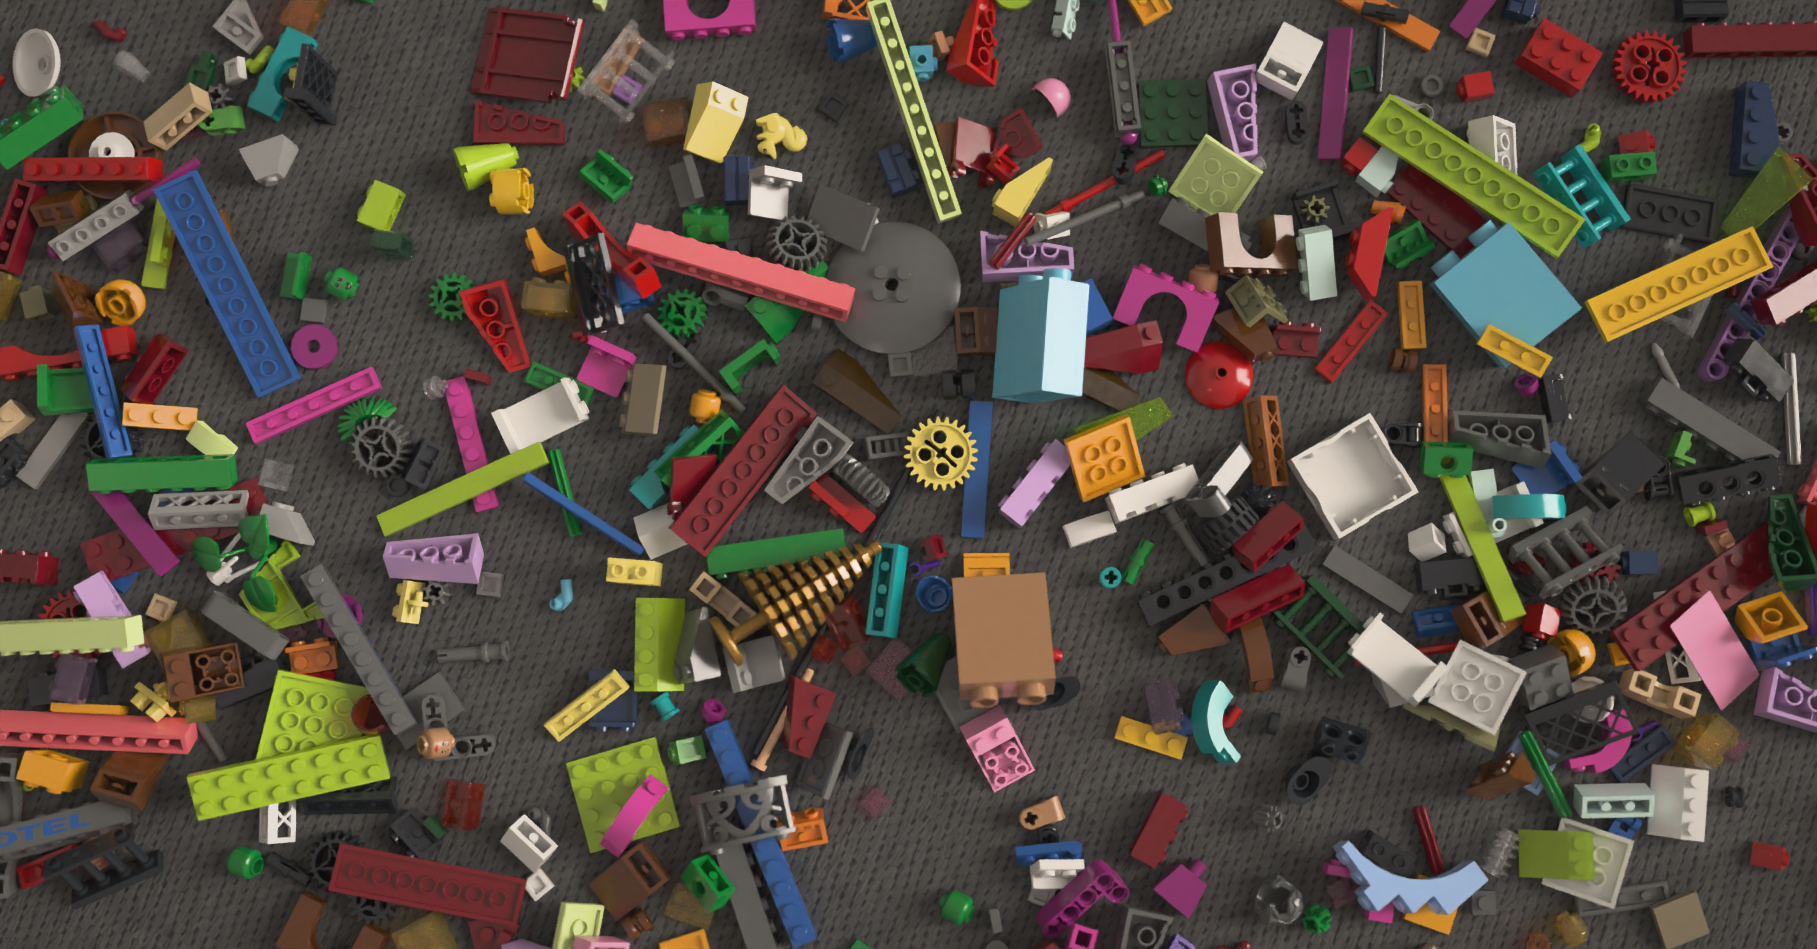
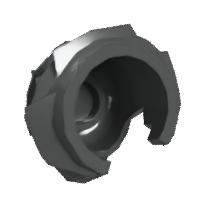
M1278 874L1263 880L1254 898V909L1262 924L1278 923L1285 925L1292 923L1302 913L1304 907L1299 890L1286 882Z

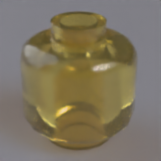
M1565 911L1555 917L1557 922L1553 924L1552 929L1562 945H1570L1573 948L1588 940L1586 936L1589 934V929L1578 913L1569 914L1568 911Z

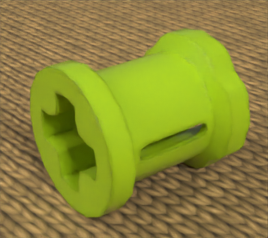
M1707 500L1703 501L1701 505L1692 508L1688 506L1683 510L1685 520L1690 527L1696 526L1698 522L1712 521L1716 518L1715 509L1711 502Z

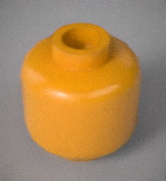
M699 389L697 393L692 394L690 415L696 417V422L706 424L719 412L720 397L716 395L715 391Z

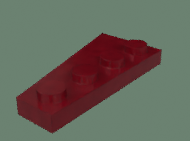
M475 100L473 143L475 145L509 143L510 145H565V122Z

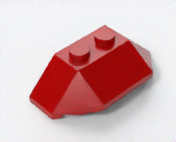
M1388 207L1355 228L1350 236L1352 247L1351 251L1347 254L1345 262L1348 265L1347 274L1364 300H1370L1376 297L1394 209L1392 207Z

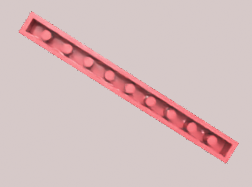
M636 223L627 243L628 252L638 257L642 256L649 264L842 322H846L854 300L855 288L847 284H839L829 281L824 277L809 275L804 271L789 269L781 264L769 263L757 257L752 258L742 255L737 251L722 249L714 244L702 243L694 238L682 237L670 231L653 228L650 225Z
M0 710V746L189 754L198 738L195 718L162 717L156 722L149 716Z

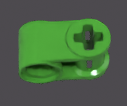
M240 106L213 109V112L198 124L211 136L235 134L236 131L241 130V132H245L246 130L243 109Z

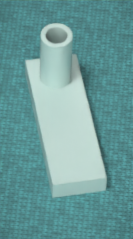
M1494 469L1471 471V475H1469L1470 486L1492 537H1504L1503 531L1507 526L1506 521L1502 518L1493 519L1492 496H1498Z

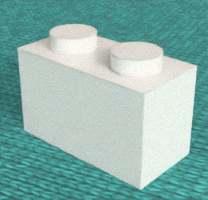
M525 814L508 829L500 840L533 873L549 859L558 847Z

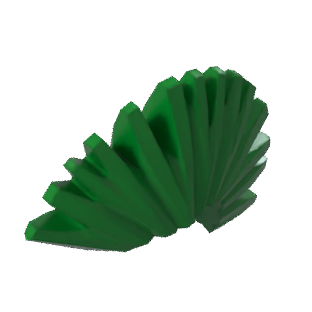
M372 397L369 405H367L366 398H362L361 402L358 399V406L351 402L353 407L347 405L348 409L343 410L347 415L339 417V420L344 421V423L338 425V433H345L341 437V441L354 439L351 436L352 432H358L356 426L359 424L364 426V420L369 419L371 421L372 417L375 416L379 420L383 416L388 418L397 408L395 406L391 407L392 403H387V400L382 402V398L375 403L374 397Z

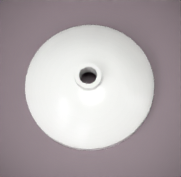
M31 29L21 36L16 45L13 56V74L18 88L25 95L41 97L55 85L60 72L61 58L54 38L47 31Z

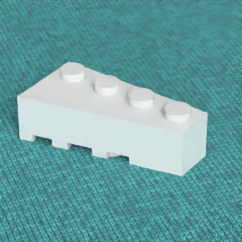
M1183 463L1173 467L1174 472L1165 474L1162 471L1152 475V480L1143 482V479L1131 483V487L1122 490L1120 487L1108 492L1109 496L1105 498L1114 524L1185 498L1199 480L1193 465L1186 467V464Z

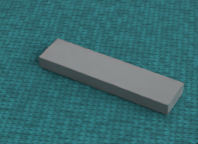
M88 412L69 415L61 414L26 461L25 467L18 472L16 477L32 488L38 489L91 417V414Z

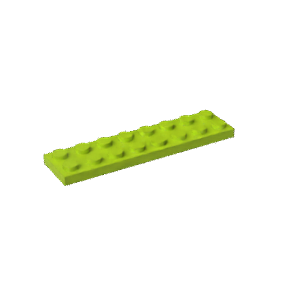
M376 733L188 774L187 781L198 821L390 779V771L381 734Z

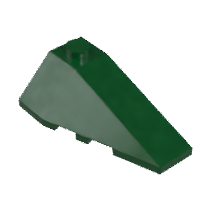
M1792 494L1770 495L1768 497L1769 563L1776 583L1786 591L1809 589L1817 583V562Z

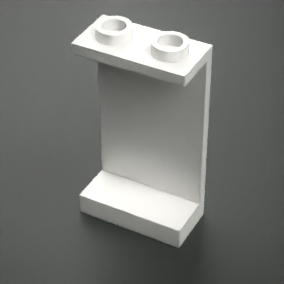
M564 377L560 379L561 382L506 409H498L491 413L510 454L536 442H543L589 420L587 415L589 409L586 403L580 400L577 394L580 391L574 380L571 381L570 378Z
M1524 481L1497 492V495L1530 494ZM1454 511L1444 515L1443 527L1448 534L1451 533L1455 541L1452 543L1455 552L1458 555L1461 554L1462 558L1472 556ZM1542 519L1505 520L1507 526L1503 531L1504 537L1493 539L1497 543L1524 530L1544 524Z
M1379 613L1376 618L1371 616L1363 625L1365 631L1361 635L1356 633L1348 642L1351 647L1347 653L1411 705L1416 707L1449 667L1443 662H1440L1437 666L1381 621L1384 616L1383 614Z

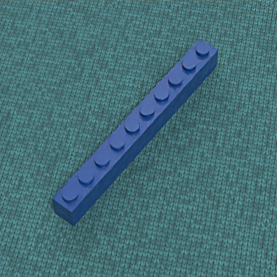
M727 719L706 728V734L727 786L731 787L754 782L730 720ZM757 794L751 795L750 801L753 804L762 805L763 801L756 802L759 798ZM740 795L736 796L735 805L746 830L760 810L747 807L741 800ZM760 826L759 829L752 836L764 834L767 832H765ZM774 836L751 841L793 948L815 940L817 937L816 931L779 841H775Z

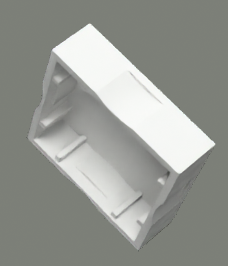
M1371 413L1286 461L1334 540L1340 539L1364 525L1379 513L1393 508L1418 493L1406 470L1392 454L1387 439Z

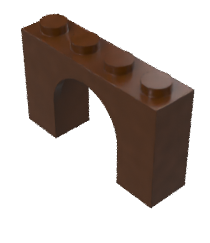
M1218 212L1205 218L1210 272H1220L1221 276L1238 273L1239 276H1248L1257 273V276L1262 277L1272 273L1275 274V277L1288 276L1290 271L1298 269L1292 215H1272L1260 220L1262 251L1259 258L1251 256L1241 243L1237 213Z
M310 891L301 894L275 946L281 949H321L316 939V928L329 901ZM374 924L364 925L352 949H383L390 932Z

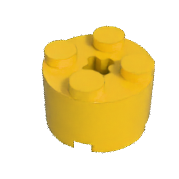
M526 168L491 171L490 181L493 193H490L489 201L492 207H496L499 214L530 213L528 209L533 208L534 186L528 182L527 177H531L529 170Z

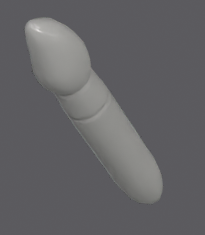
M1653 343L1651 347L1652 354L1657 359L1666 380L1680 389L1679 382L1664 356V351L1656 343Z

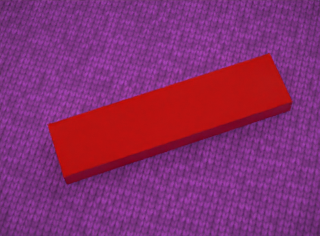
M1370 299L1313 370L1329 383H1333L1388 313Z

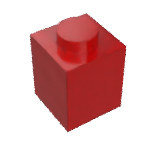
M1490 71L1463 75L1458 84H1456V94L1458 97H1461L1462 103L1489 99L1495 93Z
M1359 137L1343 157L1340 164L1347 174L1358 177L1378 152V149Z
M1527 604L1522 631L1531 634V637L1539 640H1546V637H1557L1561 610L1547 604Z

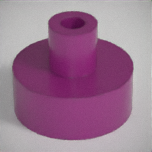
M1524 373L1516 378L1514 385L1519 394L1532 397L1540 387V382L1537 376L1531 373Z
M709 699L704 703L701 713L705 721L712 724L722 721L726 713V707L718 700Z

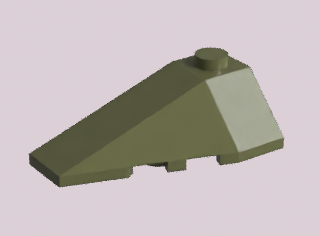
M1421 700L1416 707L1409 702L1401 705L1403 708L1429 721H1433L1434 718L1437 719V723L1449 731L1459 730L1458 732L1464 735L1465 739L1491 751H1494L1496 748L1500 726L1495 736L1428 703L1429 700Z

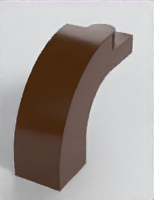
M1259 617L1235 629L1244 654L1247 688L1250 694L1272 690V678H1274L1269 643L1262 619Z

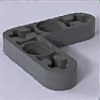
M438 693L428 694L422 701L424 730L430 729L429 726L432 721H439L442 727L448 730L444 698ZM431 698H434L435 702H439V705L435 708V713H441V716L428 717V715L433 713L432 706L427 705ZM490 733L454 736L455 745L451 748L450 754L447 757L433 760L442 761L489 755L494 751L497 741ZM483 738H486L487 742H491L487 750L484 749V746H476V751H472V739H475L474 744L481 743ZM458 741H465L469 746L468 751L464 753L459 752L456 749V743Z

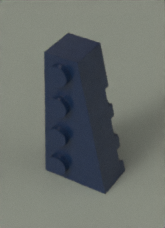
M1746 81L1735 88L1728 176L1774 181L1783 176V170L1780 160L1782 152L1769 83Z

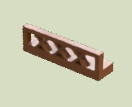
M1256 396L1243 399L1249 453L1253 457L1251 462L1253 484H1261L1269 488L1289 486L1278 397ZM1267 401H1270L1271 412L1268 410ZM1270 426L1273 427L1274 434L1271 433ZM1274 448L1276 449V453H1277V456H1276V457L1274 456V452H1273V449H1274ZM1276 471L1279 472V476H1280V481H1279V482H1277Z

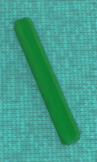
M559 449L550 450L547 454L557 491L574 502L561 451ZM562 508L569 536L576 537L581 535L582 530L579 519Z
M1527 730L1520 733L1518 737L1560 818L1570 816L1572 811L1532 732Z

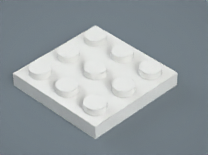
M1460 640L1447 664L1449 668L1439 679L1434 689L1435 695L1430 697L1428 703L1495 736L1527 672Z
M1561 818L1558 831L1593 832L1595 881L1543 878L1542 884L1614 909L1634 841L1567 818Z

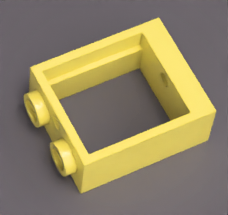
M608 558L606 581L661 587L663 564L656 561Z

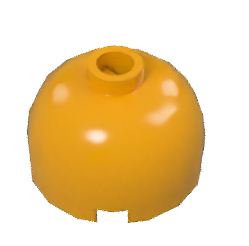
M124 279L108 282L99 289L95 296L96 306L103 317L107 315L112 319L111 323L115 325H131L141 317L146 307V300L142 290L133 282Z
M1562 630L1557 632V637H1550L1547 645L1553 644L1565 654L1570 677H1575L1587 671L1595 660L1596 652L1593 642L1585 633L1579 630Z

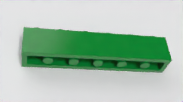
M235 454L125 457L109 460L107 458H93L86 463L89 491H98L100 494L111 493L113 490L131 493L137 491V489H145L146 492H156L163 488H169V491H181L184 488H193L194 491L207 489V487L226 490L238 481Z
M841 528L714 546L707 555L709 575L715 576L716 580L729 578L730 573L738 572L739 574L747 572L749 575H752V570L761 568L762 573H768L767 566L775 565V567H779L782 562L789 561L796 569L797 564L795 560L804 558L810 567L813 566L810 556L818 554L821 560H827L824 552L831 550L842 562L843 559L838 549L846 547L844 530Z

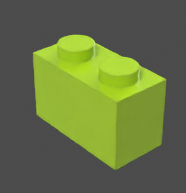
M375 180L373 185H370L367 190V199L364 205L358 210L357 221L363 226L388 235L406 195L395 187Z

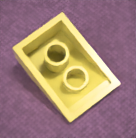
M715 82L697 84L683 150L722 164L723 157L726 156L744 120L748 97Z
M1047 158L1006 184L1003 190L998 189L992 200V207H994L993 215L1016 227L1049 174L1053 159Z

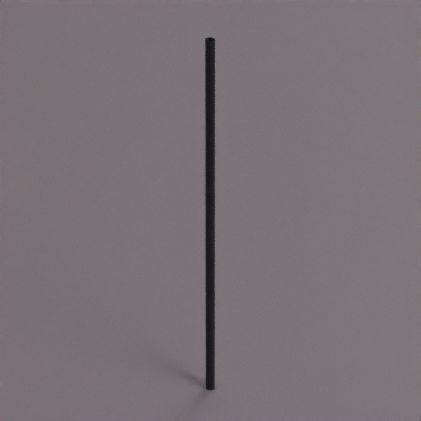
M937 409L931 419L932 423H935L937 416H939L941 421L945 413ZM925 449L919 451V458H921ZM905 467L863 544V548L868 546L873 540H877L911 477L910 473L914 470L913 467ZM861 562L858 563L859 567L861 568L863 564ZM849 571L848 574L850 576V579L852 582H854L855 577ZM841 585L840 589L843 591L844 598L840 603L834 598L835 609L831 614L826 613L825 622L817 629L793 674L794 676L802 678L848 593V590L843 585ZM789 683L751 751L757 756L760 755L787 705L786 697L788 695Z

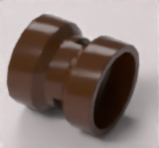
M1393 348L1389 360V370L1398 371L1401 369L1405 373L1413 374L1418 362V352H1403L1402 349Z
M643 907L638 909L632 917L627 916L622 919V925L632 940L638 938L641 932L649 931L654 927L653 921Z

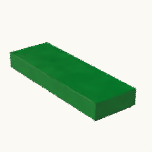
M534 361L524 379L525 383L545 390L561 382L560 379L564 377L570 378L571 381L574 380L580 391L577 394L580 400L586 403L587 407L595 392V388Z

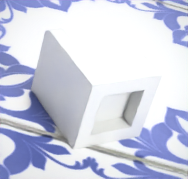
M1433 523L1408 533L1409 551L1421 562L1446 553L1444 533Z

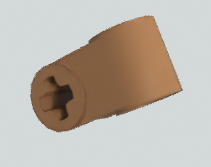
M1057 795L1026 807L1019 814V822L1027 829H1035L1066 818ZM1028 812L1036 815V818L1033 819V824L1024 821L1027 818Z

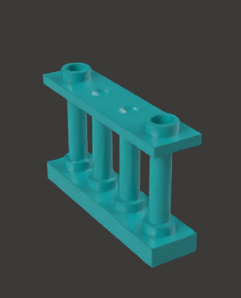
M1581 144L1560 157L1563 162L1562 164L1554 168L1551 162L1533 173V176L1547 195L1586 219L1574 235L1582 249L1601 239L1598 232L1605 227L1611 232L1631 220ZM1566 171H1569L1576 181L1569 186H1566L1559 176ZM1580 189L1588 199L1582 205H1579L1572 195ZM1594 208L1601 220L1592 225L1585 213Z

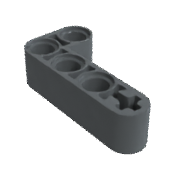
M1240 439L1233 440L1225 446L1186 495L1185 499L1199 517H1218L1230 509L1231 503L1225 495L1253 460L1252 455Z
M214 591L200 611L261 654L276 660L289 642V639L240 606L241 601L238 599L234 600L231 594L224 591Z

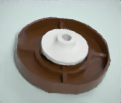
M121 111L93 116L85 121L72 137L68 150V157H151L163 160L161 148L148 142L144 122L132 114ZM112 181L76 182L89 194L108 202L128 189L136 195L153 184Z

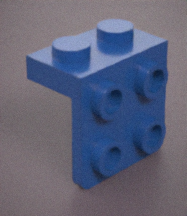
M1556 440L1550 441L1551 456L1543 469L1518 462L1511 467V472L1519 482H1525L1530 494H1555L1566 485L1576 483L1583 478L1580 474L1579 466L1566 455L1567 451L1560 442Z
M1797 633L1763 644L1746 639L1754 663L1765 665L1766 668L1776 666V668L1791 665L1790 661L1807 660L1813 658V653L1817 652V646H1801Z

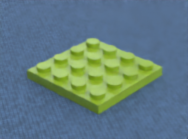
M278 670L256 759L361 737L371 699L369 691L365 686Z
M656 737L566 763L590 853L605 849L600 845L604 835L637 788L643 784L650 774L669 787V789L640 826L632 841L681 826Z

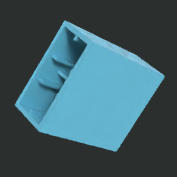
M1491 220L1487 221L1468 237L1475 246L1462 258H1459L1452 250L1431 267L1438 277L1429 285L1477 342L1486 326L1491 324L1521 341L1535 346L1582 309L1510 222L1501 225L1497 229ZM1484 349L1499 368H1507L1512 364Z
M1048 268L1043 270V277L1021 275L1018 279V285L1000 290L992 398L1032 404L1082 396L1089 284L1071 281L1072 272L1070 270Z

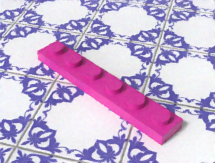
M369 367L246 422L253 442L260 444L382 389V386L374 368Z
M461 376L443 381L465 471L468 474L488 465L489 462L468 381ZM495 488L473 498L477 513L500 507Z

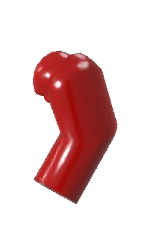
M1234 704L1227 714H1223V729L1231 728L1243 712Z

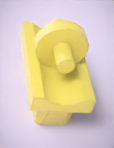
M403 580V583L397 585L396 593L400 596L399 605L393 608L392 613L397 618L396 621L419 624L421 607H428L429 603L423 602L424 590L422 588L425 587L426 583Z
M141 682L134 686L139 692L130 702L141 711L152 702V706L145 713L154 721L158 722L166 713L171 717L176 713L169 706V703L165 701L168 699L165 682L155 683L153 685L154 692Z

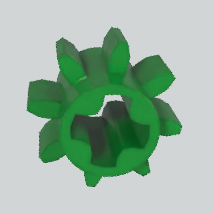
M1316 903L1312 907L1309 905L1303 910L1305 916L1301 920L1309 932L1318 935L1321 931L1325 933L1331 927L1329 922L1332 920V917L1326 907Z

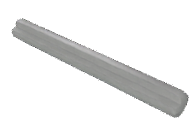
M1784 353L1781 355L1782 368L1794 379V382L1784 395L1788 465H1800L1802 460L1796 355L1794 353Z

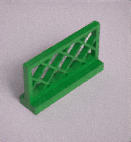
M721 409L654 472L670 488L672 459L707 454V448L712 444H718L716 455L717 467L721 459L726 455L722 454L723 444L734 445L739 439V435L743 434V431ZM732 426L735 429L734 439H724V433Z

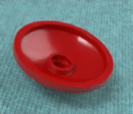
M1211 342L1201 346L1198 353L1194 352L1189 358L1185 369V382L1190 394L1200 404L1212 409H1226L1237 405L1247 396L1253 383V369L1248 357L1232 344L1227 342ZM1219 369L1225 371L1224 377L1218 375Z

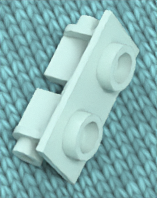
M1057 0L1055 12L1062 13V16L1054 15L1051 28L1054 37H1061L1064 34L1071 40L1072 32L1076 28L1075 14L1079 10L1080 0Z

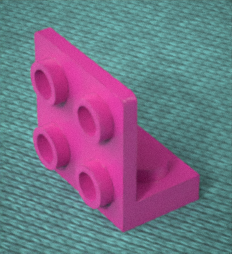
M591 335L587 342L591 349L581 367L577 380L618 398L625 384L626 371L635 363L636 357L633 353Z

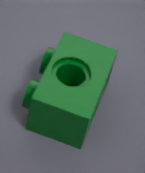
M1655 151L1609 155L1600 161L1601 175L1606 183L1648 180L1657 174Z
M1422 441L1419 468L1427 477L1437 478L1440 475H1449L1452 478H1463L1464 475H1471L1473 448L1467 442ZM1450 456V462L1442 465L1441 460L1444 457Z
M710 854L692 860L681 877L707 914L724 907L736 890Z

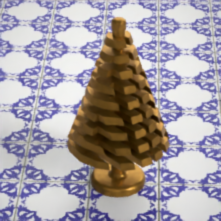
M873 540L864 548L861 544L853 545L852 547L856 553L854 556L846 547L840 548L838 551L843 559L842 562L832 550L824 552L825 557L829 561L830 570L818 554L810 556L811 562L816 567L819 576H817L811 566H808L804 558L796 559L795 561L801 574L805 576L806 584L799 572H795V567L789 561L781 563L789 582L787 579H783V574L778 567H775V565L767 566L775 586H771L770 579L765 573H762L761 568L752 571L756 581L760 583L761 593H759L758 586L753 579L749 578L747 572L739 573L740 581L745 590H748L749 597L754 606L758 607L759 613L730 631L725 628L718 617H712L708 620L736 666L739 667L744 663V658L737 647V643L768 624L771 633L777 636L778 643L782 649L787 651V656L793 660L797 656V651L793 643L789 641L785 628H789L790 636L795 642L799 643L800 648H803L807 641L805 636L802 635L797 621L800 619L802 628L812 638L816 633V629L808 612H812L814 620L820 626L826 620L819 604L814 601V595L820 604L823 603L824 609L831 614L835 606L831 597L827 595L826 588L831 595L835 596L836 601L840 603L844 598V594L839 588L836 579L838 578L843 587H846L849 592L854 585L848 571L859 580L863 573L858 563L861 562L868 569L872 564L870 557L882 551L881 544ZM791 582L794 584V592L792 586L790 585ZM780 590H781V592H782V597H783L782 599H781V595H780L779 592H778V591H780ZM801 601H803V604L806 607L805 610H803ZM790 608H791V612H792L793 615H794V616H792V617L790 616Z

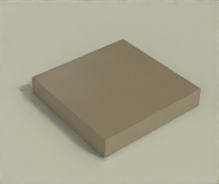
M1694 889L1687 890L1649 906L1664 949H1672L1710 933L1697 892Z

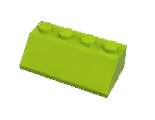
M636 598L634 691H684V684H679L678 680L675 679L673 669L685 619V599Z

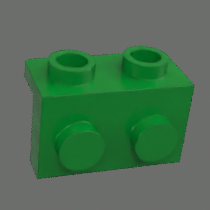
M601 149L596 152L595 159L579 172V177L611 204L628 192L633 180V176L626 168H622L614 161L611 155Z
M691 205L689 208H685L683 212V237L694 238L697 241H729L730 209H725L723 206H713L709 209L702 208L700 205Z
M1415 219L1388 235L1384 254L1387 265L1396 269L1404 268L1410 264V261L1427 255L1429 250L1435 247L1434 242L1427 239L1420 220Z

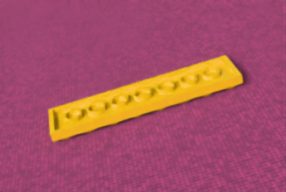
M1751 226L1591 298L1584 303L1604 343L1773 268V265L1754 227Z

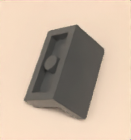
M692 154L683 156L684 162L669 166L680 208L706 202Z

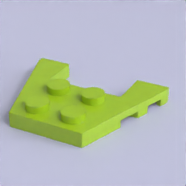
M285 540L279 550L268 559V563L262 570L256 573V576L264 577L272 585L277 611H261L247 600L244 590L239 593L249 612L276 630L325 618L316 602L303 608L281 572L283 567L301 557L293 543L289 540Z

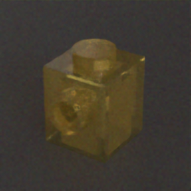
M214 694L186 699L178 703L180 716L184 715L186 724L216 720Z

